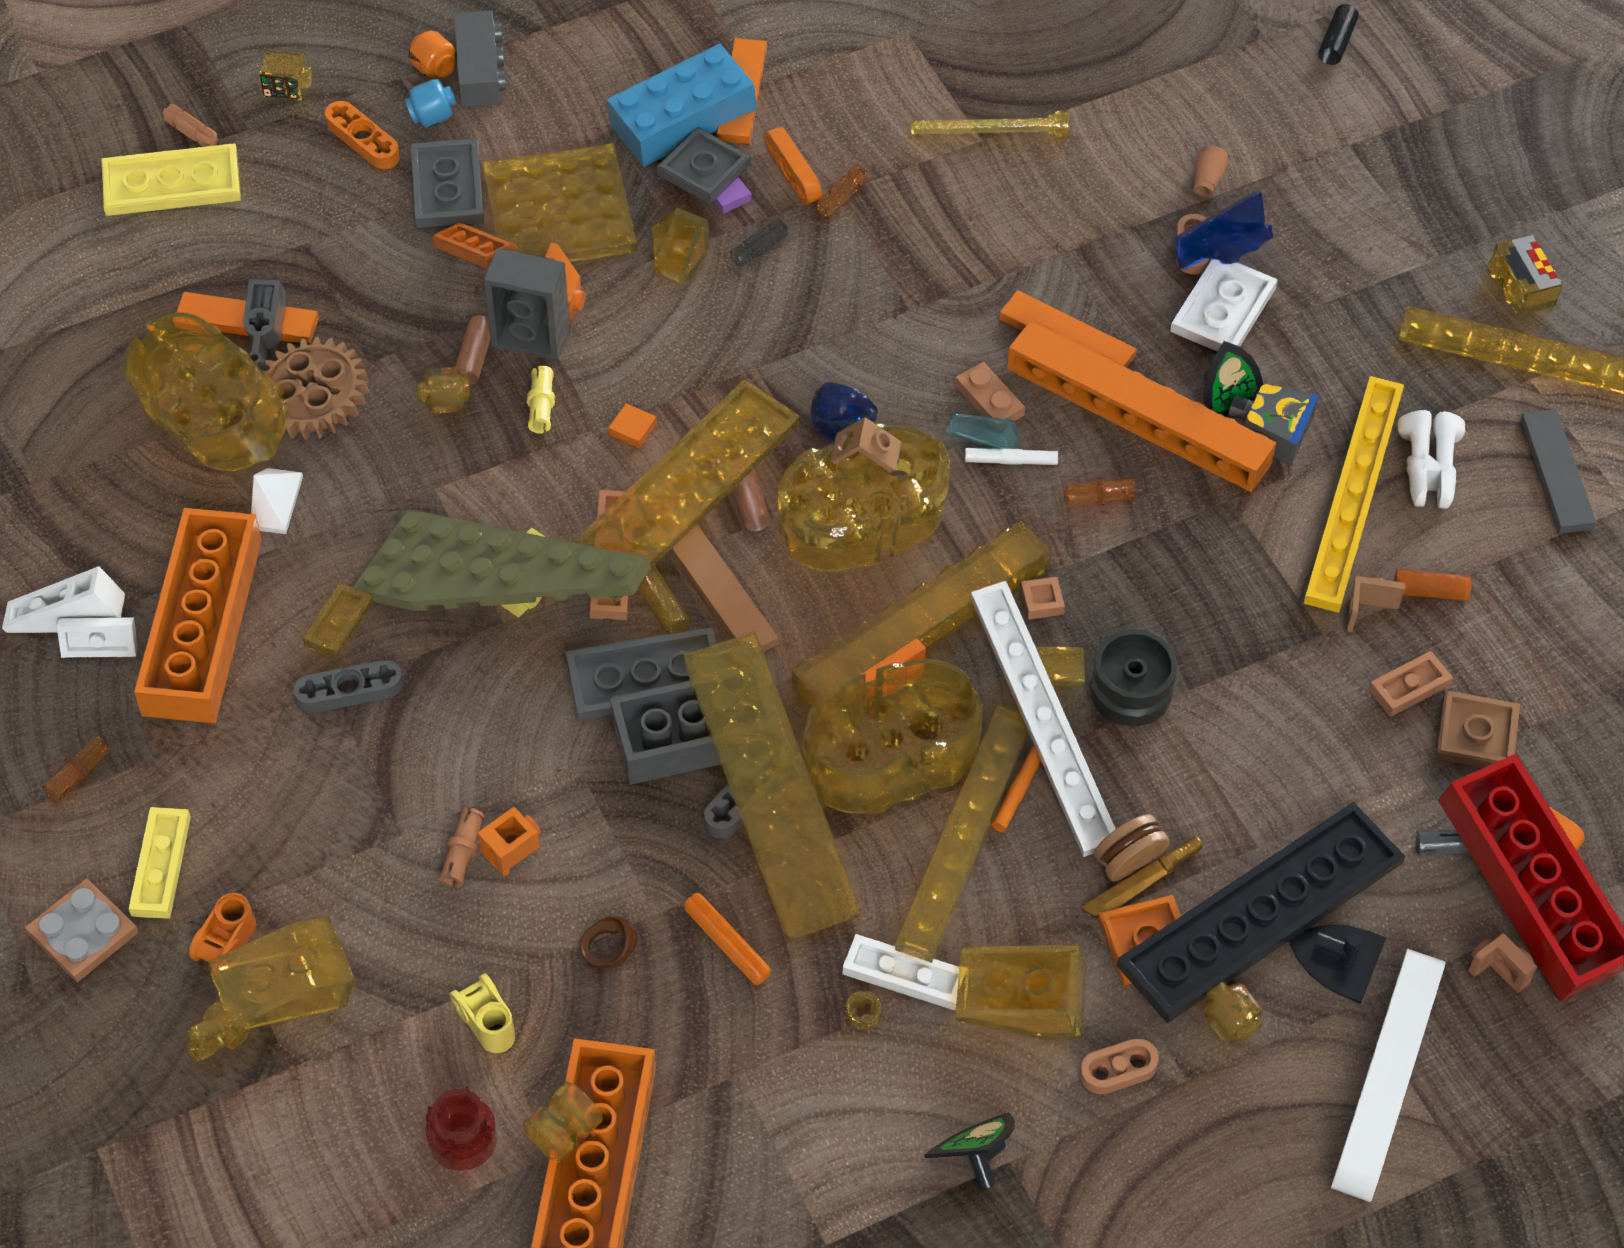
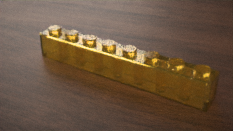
M1023 521L1012 528L1003 529L991 542L983 547H975L966 558L955 565L950 564L946 566L937 577L928 583H920L902 600L889 603L879 615L869 621L864 620L860 622L851 633L842 639L831 641L822 652L813 658H806L799 662L792 671V692L819 721L857 697L858 676L915 638L928 650L978 617L971 600V592L1006 581L1011 593H1014L1020 589L1021 581L1034 580L1046 572L1049 565L1050 548Z

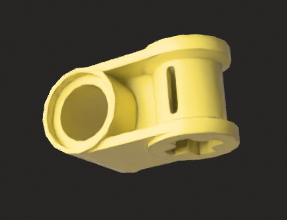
M486 973L479 976L478 982L462 991L454 990L449 993L457 1013L463 1022L468 1024L486 1051L502 1053L512 1047L516 1035L512 1014ZM495 1025L503 1026L501 1029L496 1031L488 1030L490 1027Z

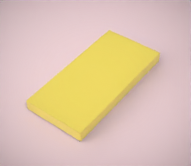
M235 143L101 158L103 202L106 216L241 201L238 156Z

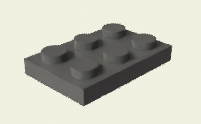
M478 139L411 143L416 228L448 226L458 222L463 224L484 223Z

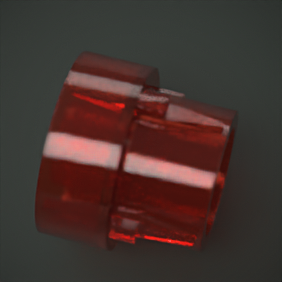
M469 1087L446 1091L435 1100L432 1107L428 1106L425 1127L426 1138L431 1155L439 1164L448 1169L463 1171L476 1168L487 1161L497 1144L495 1118L490 1108L475 1093L470 1091ZM460 1127L469 1128L463 1132H453Z

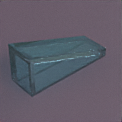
M954 413L946 428L947 433L991 449H1016L1021 440L1014 420Z

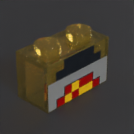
M1534 234L1496 243L1492 258L1489 261V269L1491 275L1499 281L1506 301L1512 304L1517 315L1555 307L1563 284Z

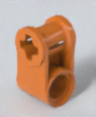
M228 893L216 902L209 917L191 942L189 948L190 959L194 961L202 959L214 964L224 974L229 973L234 968L243 948L256 928V920L246 897L238 893ZM234 914H243L238 920L228 921Z

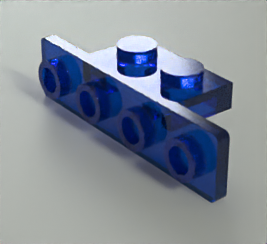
M1254 191L1176 236L1175 252L1179 269H1188L1205 258L1219 260L1221 264L1236 263L1240 260L1241 256L1258 250L1260 245L1272 239V225L1264 224L1265 214L1262 193Z

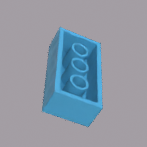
M721 43L607 99L611 127L643 168L668 156L697 127L712 134L718 131V126L753 110L757 111L754 83Z

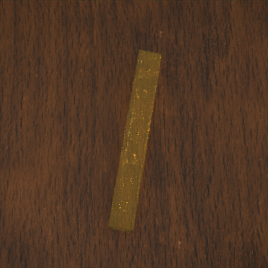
M997 706L895 945L896 951L931 963L933 962L1029 733L1020 712Z

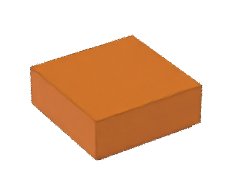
M626 403L608 427L609 436L640 449L657 425V416Z

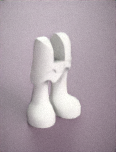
M1418 410L1407 413L1398 420V433L1402 439L1411 441L1412 455L1407 458L1408 467L1406 470L1409 475L1410 494L1415 507H1424L1427 491H1437V507L1447 509L1454 499L1456 486V469L1453 467L1454 443L1459 442L1465 434V421L1460 416L1450 412H1439L1436 415L1433 423V432L1436 438L1435 460L1429 455L1430 411Z

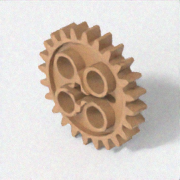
M315 337L312 345H307L306 340L303 338L298 348L289 343L287 344L288 352L286 354L278 350L275 351L278 359L276 362L271 360L265 361L268 371H258L261 381L254 383L257 391L254 399L258 405L259 413L262 418H265L269 427L275 426L278 434H282L287 430L291 439L298 432H301L304 440H308L310 433L314 431L319 438H322L323 429L326 428L333 434L336 433L335 424L339 422L345 426L349 425L346 416H358L359 413L355 405H365L366 402L363 395L369 393L366 384L369 378L362 359L357 357L354 349L348 350L344 342L335 346L333 338H329L324 345L321 344L319 337Z

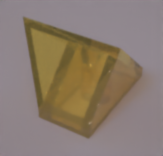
M676 207L673 212L651 226L655 260L653 271L681 284H686L709 253V225L707 219Z

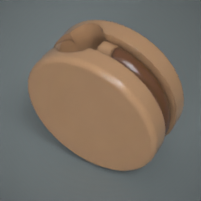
M1141 815L1126 822L1106 836L1095 848L1094 857L1106 867L1105 872L1111 881H1120L1137 873L1154 862L1168 848L1170 839L1158 826L1159 823L1153 815Z

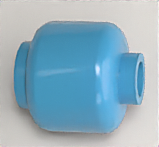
M432 79L412 87L409 92V98L405 99L414 123L420 122L426 128L450 120L453 116L452 106L457 104L451 86L444 87L437 79Z

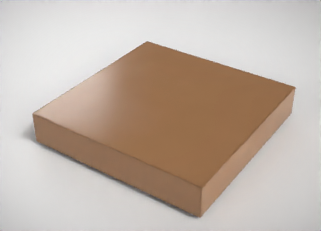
M1445 690L1435 759L1485 768L1515 754L1520 704Z

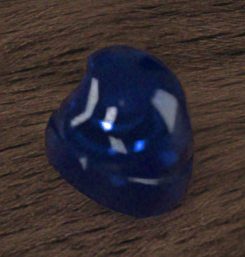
M826 382L814 393L811 403V419L818 433L831 442H835L838 432L864 417L873 423L877 420V407L869 398L851 387Z

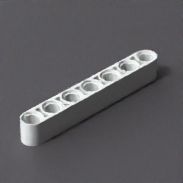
M1407 949L1331 1189L1371 1203L1446 961Z

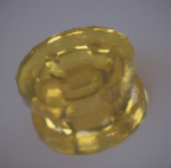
M869 991L853 993L846 1003L845 1014L848 1023L859 1030L873 1028L881 1017V1002L874 993ZM865 1004L871 1006L870 1013H874L872 1016L866 1013L862 1017L856 1015L857 1008H854L855 1006L861 1008Z

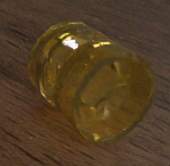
M565 1082L548 1099V1108L539 1107L523 1123V1128L531 1141L547 1157L556 1162H561L578 1146L577 1137H587L603 1121L602 1115L593 1101L582 1090L569 1082Z

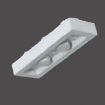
M855 934L843 965L842 974L951 1010H956L968 977V970Z

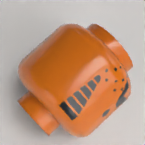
M430 30L413 38L408 58L409 62L426 78L440 79L449 76L454 71L457 63L456 48L440 33Z

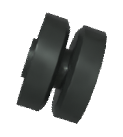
M1137 629L1116 632L1102 642L1096 652L1090 694L1095 707L1105 718L1120 725L1137 727L1150 724L1165 714L1171 704L1177 674L1178 661L1172 647L1162 637L1146 630Z

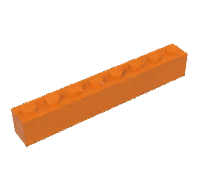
M1030 320L1009 347L1008 370L1251 493L1272 464L1277 442L1269 439L1264 434L1256 433L1238 424L1234 419L1224 417L1208 409L1202 403L1194 402L1176 393L1173 389L1162 386L1146 378L1141 373L1132 371L1114 362L1111 358L1102 356L1084 347L1081 343L1072 341L1054 332L1049 327Z

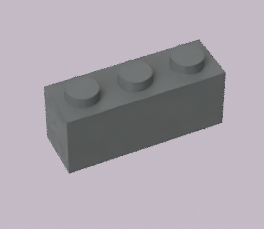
M493 10L454 13L462 107L501 104L500 91L506 90L505 70L498 71V67L504 66L503 47H496V43H502L501 24H494Z

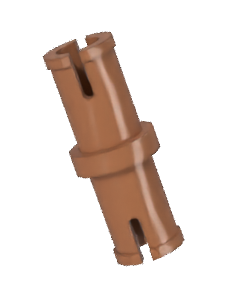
M468 807L461 809L454 835L448 839L446 844L448 854L442 872L439 875V880L450 887H453L454 880H456L455 887L463 886L470 858L476 855L478 849L475 844L478 837L477 832L480 831L485 815L474 808H471L469 815Z

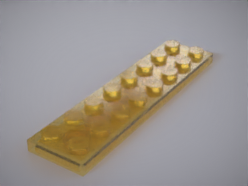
M744 379L578 536L573 543L646 557L652 568L799 425L800 416ZM615 596V597H607V598L610 599L612 602L616 603V602H618L623 596Z
M756 632L684 654L683 662L786 940L789 941L859 917L861 915L859 904Z

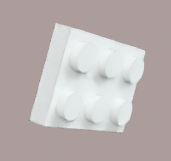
M1215 254L1173 320L1170 332L1215 351L1219 350L1223 341L1241 346L1275 291L1278 279Z

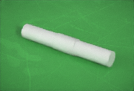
M965 448V462L1057 465L1058 451Z

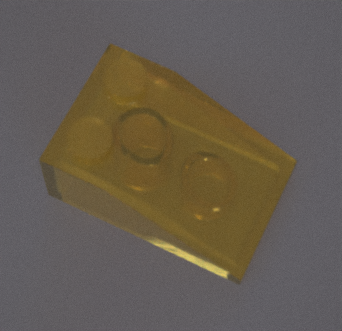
M329 915L290 923L208 963L209 971L233 1032L347 1007L355 983V978Z
M1080 945L961 947L955 1012L956 1021L1038 1039H1082L1086 966Z

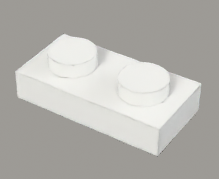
M134 617L59 618L56 627L61 658L136 657L138 642Z

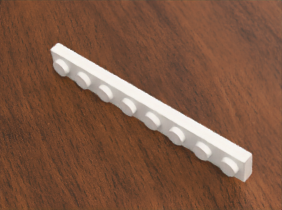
M1006 581L971 592L972 603L1082 856L1094 854L1095 848L1106 836L1115 830V826Z

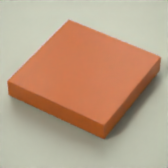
M1173 895L1099 912L1098 921L1122 986L1132 983L1116 966L1118 958L1181 917Z

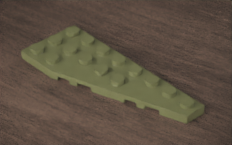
M407 509L352 590L358 599L412 611H426L429 605L443 604L445 609L459 608L460 603L479 602L481 606L534 603L537 597L552 596L554 601L568 600L569 595L587 593L590 598L634 595L651 566L647 558Z

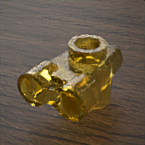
M229 1000L219 1001L209 1007L203 1015V1021L188 1028L190 1042L187 1043V1048L192 1059L195 1062H199L213 1055L216 1050L224 1046L228 1049L240 1046L247 1039L251 1029V1018L244 1007L235 1009Z

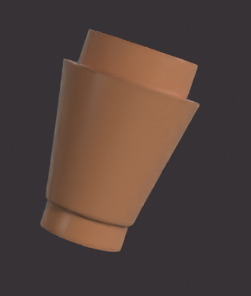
M1209 145L1205 146L1197 154L1193 191L1198 196H1212L1213 191L1229 166L1228 154L1224 149Z

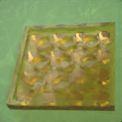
M614 143L482 162L496 237L514 243L519 252L545 258L551 242L559 245L570 262L637 252V241Z

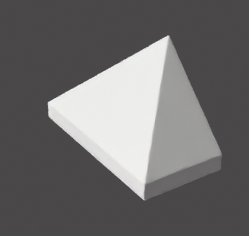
M267 468L254 475L251 514H256L260 531L280 534L287 533L303 479L302 472Z

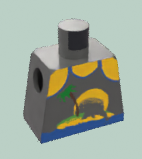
M1265 384L1261 386L1255 401L1235 395L1228 415L1244 420V427L1256 433H1262L1269 439L1277 442L1274 458L1292 466L1314 418L1319 395Z

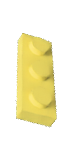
M150 807L129 904L131 917L170 919L191 819L188 809Z

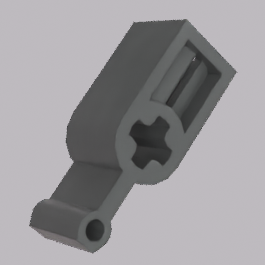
M249 279L243 323L246 332L253 342L252 350L247 355V361L256 377H259L258 371H268L265 364L267 351L275 347L282 337L287 293L281 281Z

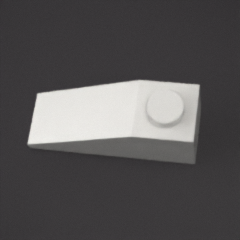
M98 566L8 601L2 629L6 633L57 632L56 626L59 618H121L125 593Z

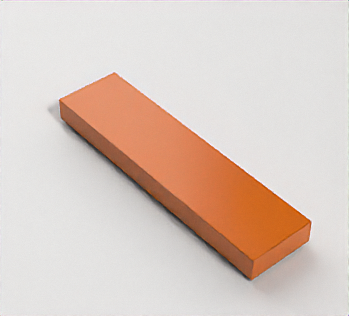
M735 38L731 57L754 83L757 107L767 52V41ZM753 110L718 126L717 138L728 143L750 145L756 111Z
M460 222L431 237L435 248L487 270L497 248L518 251L514 243Z
M1019 290L1015 292L1000 311L999 320L1021 331L1032 320L1042 326L1051 328L1054 332L1072 341L1081 343L1084 347L1102 356L1111 358L1114 362L1126 368L1136 357V348Z
M189 292L183 293L174 317L176 326L249 336L243 323L245 300ZM286 306L280 341L300 344L301 339L304 338L307 345H310L319 320L318 311Z

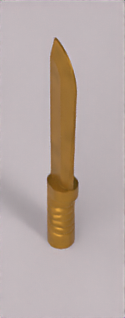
M1196 836L1192 837L1157 858V861L1090 900L1082 908L1087 913L1098 916L1099 912L1121 907L1165 875L1172 873L1174 866L1201 851L1203 845L1200 839Z

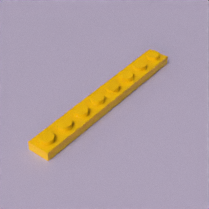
M1373 376L1369 377L1303 604L1336 613L1340 612L1404 388L1403 384Z

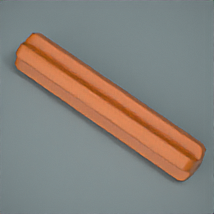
M694 893L691 897L687 898L684 902L685 911L754 985H760L771 975L770 967L700 893Z

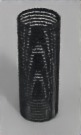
M1342 4L1335 10L1318 52L1319 58L1326 64H1338L1343 57L1359 17L1358 11L1351 5Z

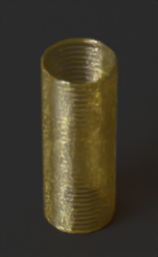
M651 566L647 573L648 575L645 576L638 587L639 591L667 634L680 633V631L686 632L690 628L692 620L660 574L658 568Z

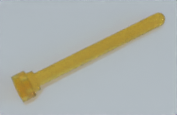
M1055 111L1054 115H1048V118L914 121L910 125V131L913 134L1048 131V135H1055V138H1068L1069 114L1068 111Z

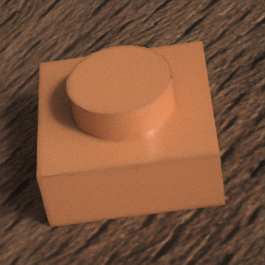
M1057 577L1021 581L1020 591L1028 620L1064 615L1065 605Z

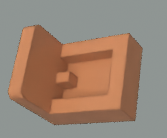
M1503 933L1492 942L1489 939H1485L1473 950L1471 955L1474 958L1469 972L1475 977L1491 966L1519 993L1530 984L1537 966L1525 949L1517 947Z

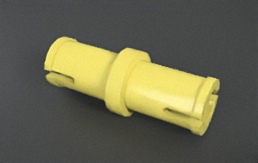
M538 366V376L536 368H533L531 371V390L527 394V404L530 407L528 428L535 433H544L543 429L549 431L551 428V408L555 405V395L552 392L554 372L550 367Z

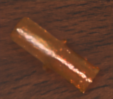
M1133 477L1104 481L1103 478H1097L1095 482L1067 485L1064 490V498L1068 506L1098 503L1099 506H1105L1106 502L1135 500L1137 493L1132 492V490H1137V486Z
M99 736L92 738L73 758L66 757L64 759L65 764L41 786L44 792L52 800L60 803L82 780L87 781L89 779L88 772L110 752L109 745Z

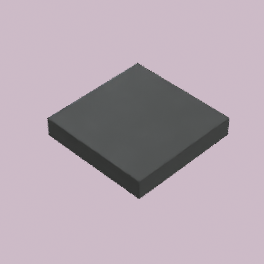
M697 127L657 166V175L711 205L751 165V156Z

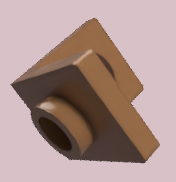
M864 417L836 434L831 462L837 464L859 451L891 473L897 467L901 441ZM853 434L852 440L849 443V445L842 450L843 444L846 441V439Z
M1355 576L1350 595L1347 632H1353L1359 604L1399 609L1405 590V583L1388 581L1379 577Z

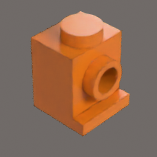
M512 807L477 832L480 852L503 877L510 873L509 869L540 848L539 834L541 831L537 823L529 815L524 817L515 807Z

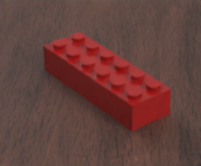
M1515 753L1452 782L1438 799V802L1559 1001L1562 1002L1623 972L1624 926L1517 754Z

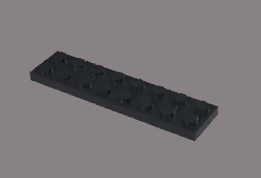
M1352 802L1120 956L1116 966L1168 1024L1402 865L1406 856L1355 802Z

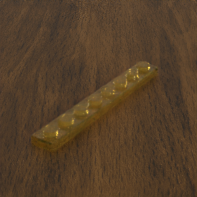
M1411 306L1406 308L1398 340L1624 394V357L1420 308Z

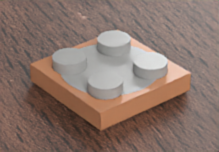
M87 878L25 927L27 934L76 983L139 933L137 926Z

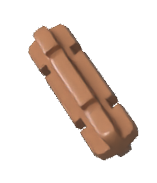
M170 104L167 108H164L162 112L164 121L173 127L176 126V129L195 142L198 141V144L202 147L217 144V133L211 128L205 127V124L185 111L183 112V109L175 104Z

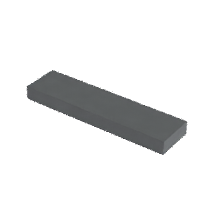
M1557 409L1523 413L1520 421L1558 533L1594 530L1596 520Z

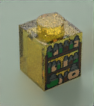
M266 50L259 73L263 96L302 101L306 87L310 88L312 84V69L307 68L305 54Z

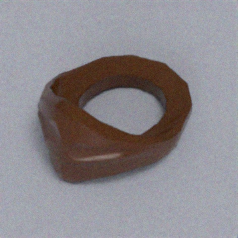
M610 916L601 919L584 932L580 939V954L591 966L597 968L615 967L626 961L633 952L638 941L636 930L629 921L620 916ZM605 933H620L623 937L624 945L618 949L616 954L609 958L600 959L590 953V945L595 937Z

